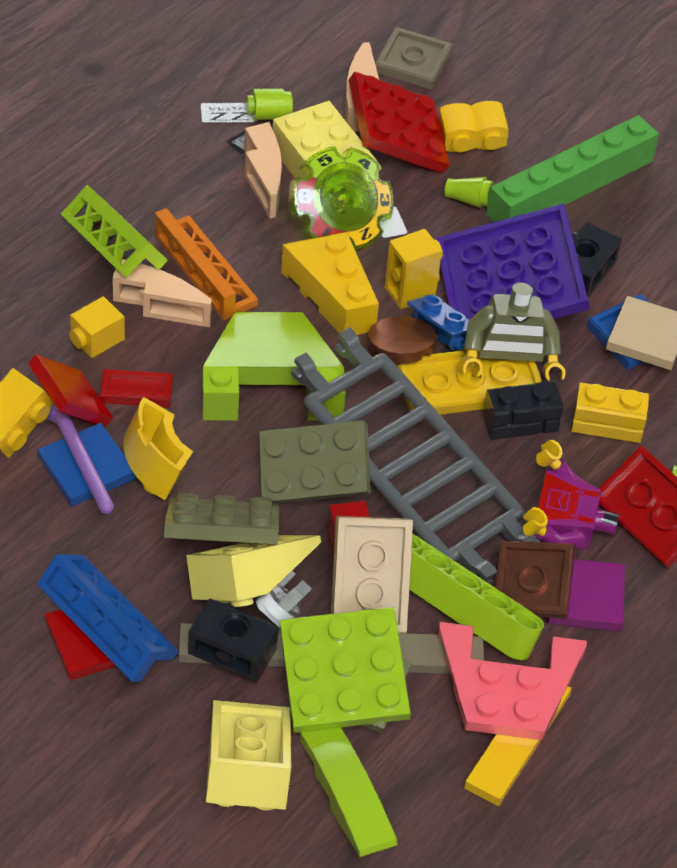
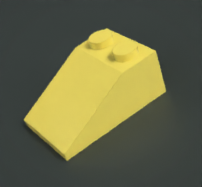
M278 535V544L242 542L186 555L192 600H209L211 598L220 603H231L234 607L253 604V597L268 594L321 543L320 535Z
M213 700L206 803H216L223 807L239 805L256 807L261 810H286L291 773L290 707Z

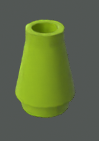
M486 177L448 178L445 185V197L453 198L482 209L483 206L488 204L490 187L494 185V181H489Z

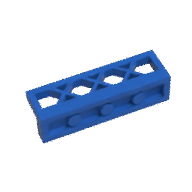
M56 554L37 583L131 682H141L155 661L173 660L179 652L84 555Z

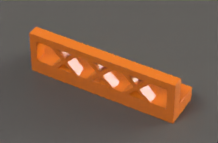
M167 208L155 212V237L196 288L212 299V308L223 321L231 318L234 312H245L258 306V298L189 215L176 220ZM187 228V230L192 234V237H190L184 229ZM203 252L207 253L209 255V258H207ZM220 273H223L226 276V280ZM236 294L242 295L244 300L236 303Z

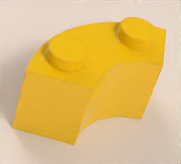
M143 397L125 432L123 440L124 454L131 470L142 482L145 490L166 500L180 478L193 451L185 446L175 434L172 424L174 414Z

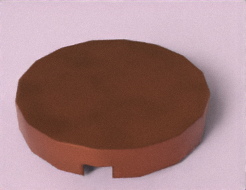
M406 316L389 317L376 322L368 332L370 351L374 355L375 352L385 353L397 364L421 361L423 355L428 354L429 357L436 348L437 335L435 329L427 322L418 318Z

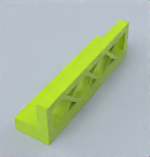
M88 185L61 213L126 278L145 258L158 270L168 261ZM87 203L85 215L74 218ZM102 220L100 229L92 231L93 222ZM117 235L116 243L107 246L108 237ZM136 249L129 256V258L123 264H121L124 251Z

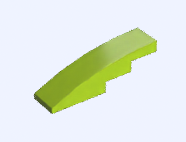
M341 728L299 732L300 742L314 763L315 776L329 797L330 811L359 857L397 846V838L380 799Z

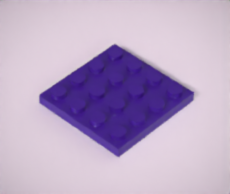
M564 203L436 238L443 251L441 266L449 306L457 312L464 314L468 320L482 307L488 305L491 296L495 294L511 295L512 287L516 283L530 285L533 289L532 296H537L541 299L543 309L550 311L554 319L590 310Z

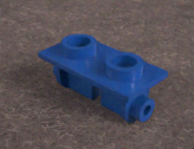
M433 294L408 301L407 305L414 309L413 318H418L430 324L435 329L436 335L439 333L438 339L451 350H464L469 322L464 314L457 312L444 303L440 297Z

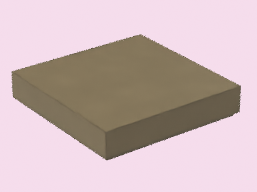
M395 27L375 63L377 73L432 90L452 53L453 44Z

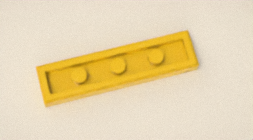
M567 687L550 726L568 700L572 690L571 687ZM496 734L467 778L464 789L499 807L541 740Z

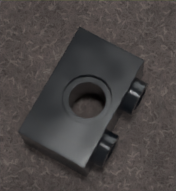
M587 222L579 233L575 231L572 236L587 297L589 298L617 262L622 238Z
M209 598L189 630L188 654L257 683L277 650L279 627L271 624L264 618H256L237 610L231 604L220 603Z

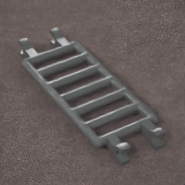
M349 327L339 333L338 338L342 342L335 346V350L340 356L348 359L355 368L328 383L319 373L314 361L307 352L295 358L294 363L298 367L292 370L291 375L299 383L304 384L311 392L304 398V404L321 425L358 421L401 394L415 407V409L368 436L369 452L424 419L438 433L380 469L369 458L370 481L402 518L413 520V531L419 538L452 560L458 561L464 568L490 585L493 582L490 578L496 575L497 569L489 561L483 560L474 550L475 548L500 532L508 541L541 542L535 535L527 536L524 534L523 527L518 522L525 514L524 508L385 353H379L371 357L360 344L358 336ZM379 369L393 382L336 417L322 404ZM447 444L460 458L457 462L403 495L389 481ZM469 470L483 484V486L427 521H424L412 507ZM492 496L504 507L506 512L450 548H447L435 534V532Z

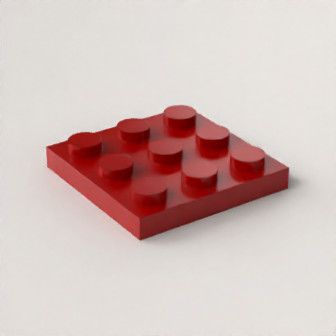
M355 71L348 81L362 145L444 173L450 166L434 100L426 95H419L405 90L399 85H392L378 80L374 76H367Z

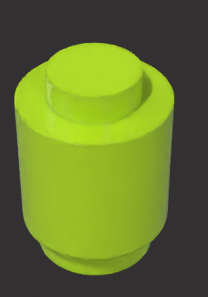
M283 88L252 89L251 95H246L245 99L246 114H251L253 121L273 120L291 114L293 112L291 91H284Z

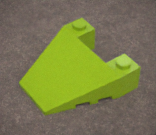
M234 312L203 365V420L238 421L239 385H304L299 383L291 375V372L298 367L294 363L295 358L305 352L312 358L317 370L328 383L344 374V366L303 312ZM306 387V394L308 395V394H310L311 392H310L309 389ZM346 390L322 403L334 417L344 412ZM307 408L308 421H318Z

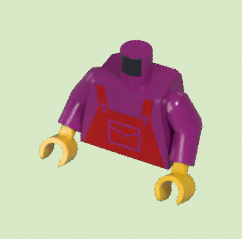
M549 440L542 444L541 449L543 451L537 454L536 462L542 467L549 465L551 467L550 471L546 470L538 508L533 507L523 515V519L528 521L523 525L524 534L527 536L535 535L537 539L544 543L574 544L576 549L584 550L590 546L593 530L615 534L619 513L598 509L601 490L583 480L563 459H560L563 452L557 441Z

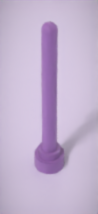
M53 405L50 408L47 419L57 423L99 510L104 514L111 513L114 508L113 502L70 419V415L59 412L56 406Z

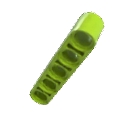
M412 534L409 590L461 625L474 626L473 633L509 657L517 660L528 659L544 627L543 621L533 612L418 536Z

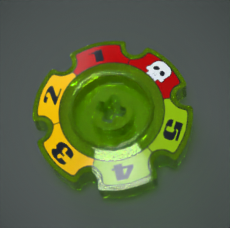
M335 146L328 147L307 158L299 166L303 178L297 177L292 180L289 188L290 212L293 219L300 218L304 222V228L301 230L302 235L308 240L347 232L355 251L376 241L384 232L380 226V221L384 222L390 219L394 207L390 181H382L378 175L379 170L382 168L381 165L369 154L353 147L346 149L343 155L337 151ZM340 196L345 200L343 203H340L338 200Z

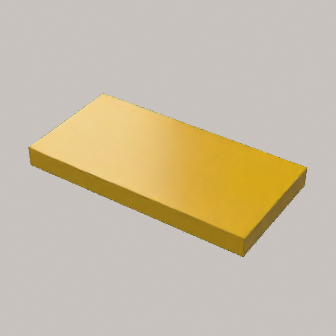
M467 350L431 354L429 357L428 355H423L422 360L416 363H395L440 415L483 409L487 389L542 382L535 361L479 358L478 352L477 359L483 365L481 375L478 377L473 376L474 362H470L467 365V371L464 375L458 368V362L467 355ZM404 396L408 411L410 412L415 407Z

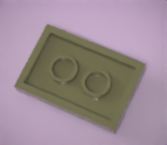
M364 420L259 431L262 497L272 499V503L371 494L368 423Z

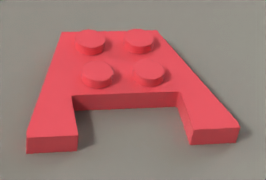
M440 622L438 637L439 641L443 644L447 669L451 672L454 683L453 690L465 730L543 740L561 703V699L574 677L575 670L585 654L587 641L553 637L549 669L471 659L474 626Z

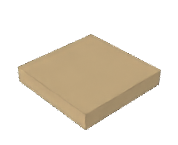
M627 296L609 337L606 350L672 370L677 357V311Z

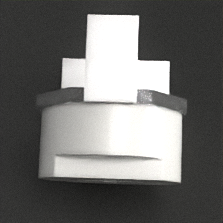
M293 571L268 594L261 595L256 599V605L259 610L279 628L280 620L291 619L301 615L300 600L312 590L302 580L289 592L284 585L296 575Z

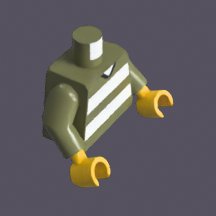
M516 283L512 287L511 295L495 294L491 296L488 305L482 307L469 320L464 345L467 355L458 362V368L462 374L465 375L467 365L470 362H474L473 376L478 377L481 375L483 365L477 359L478 352L479 358L543 362L544 356H547L548 362L543 367L545 378L550 381L549 370L555 366L559 367L560 379L563 380L565 378V368L558 362V355H561L559 328L550 311L543 309L541 299L537 296H532L533 289L530 285Z

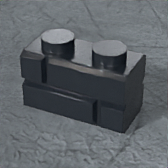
M539 382L487 389L483 407V419L490 439L559 431L563 402L556 382Z

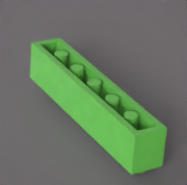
M639 115L491 186L486 215L493 222L563 203L566 205L653 162L659 133Z

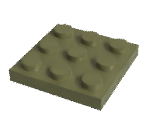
M179 493L177 498L170 497L165 520L164 538L278 544L279 503H272V499L266 497L250 498V502L235 501L236 498L230 495H216L213 500L199 499V495L194 493Z

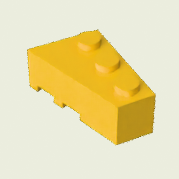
M347 232L283 244L281 273L286 278L291 277L300 287V293L305 298L310 297L319 306V313L339 333L349 327L356 335L368 333L371 326L377 322L379 303Z

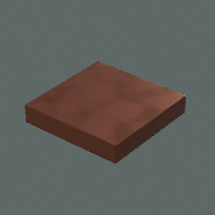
M501 541L495 588L538 617L568 619L576 550L574 544Z

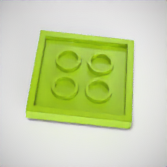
M394 607L280 620L294 733L410 720L411 713Z

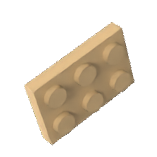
M336 516L331 614L394 607L398 632L407 633L413 532L412 519Z

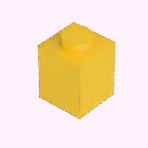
M104 296L70 315V339L76 348H82L91 358L125 340V316Z

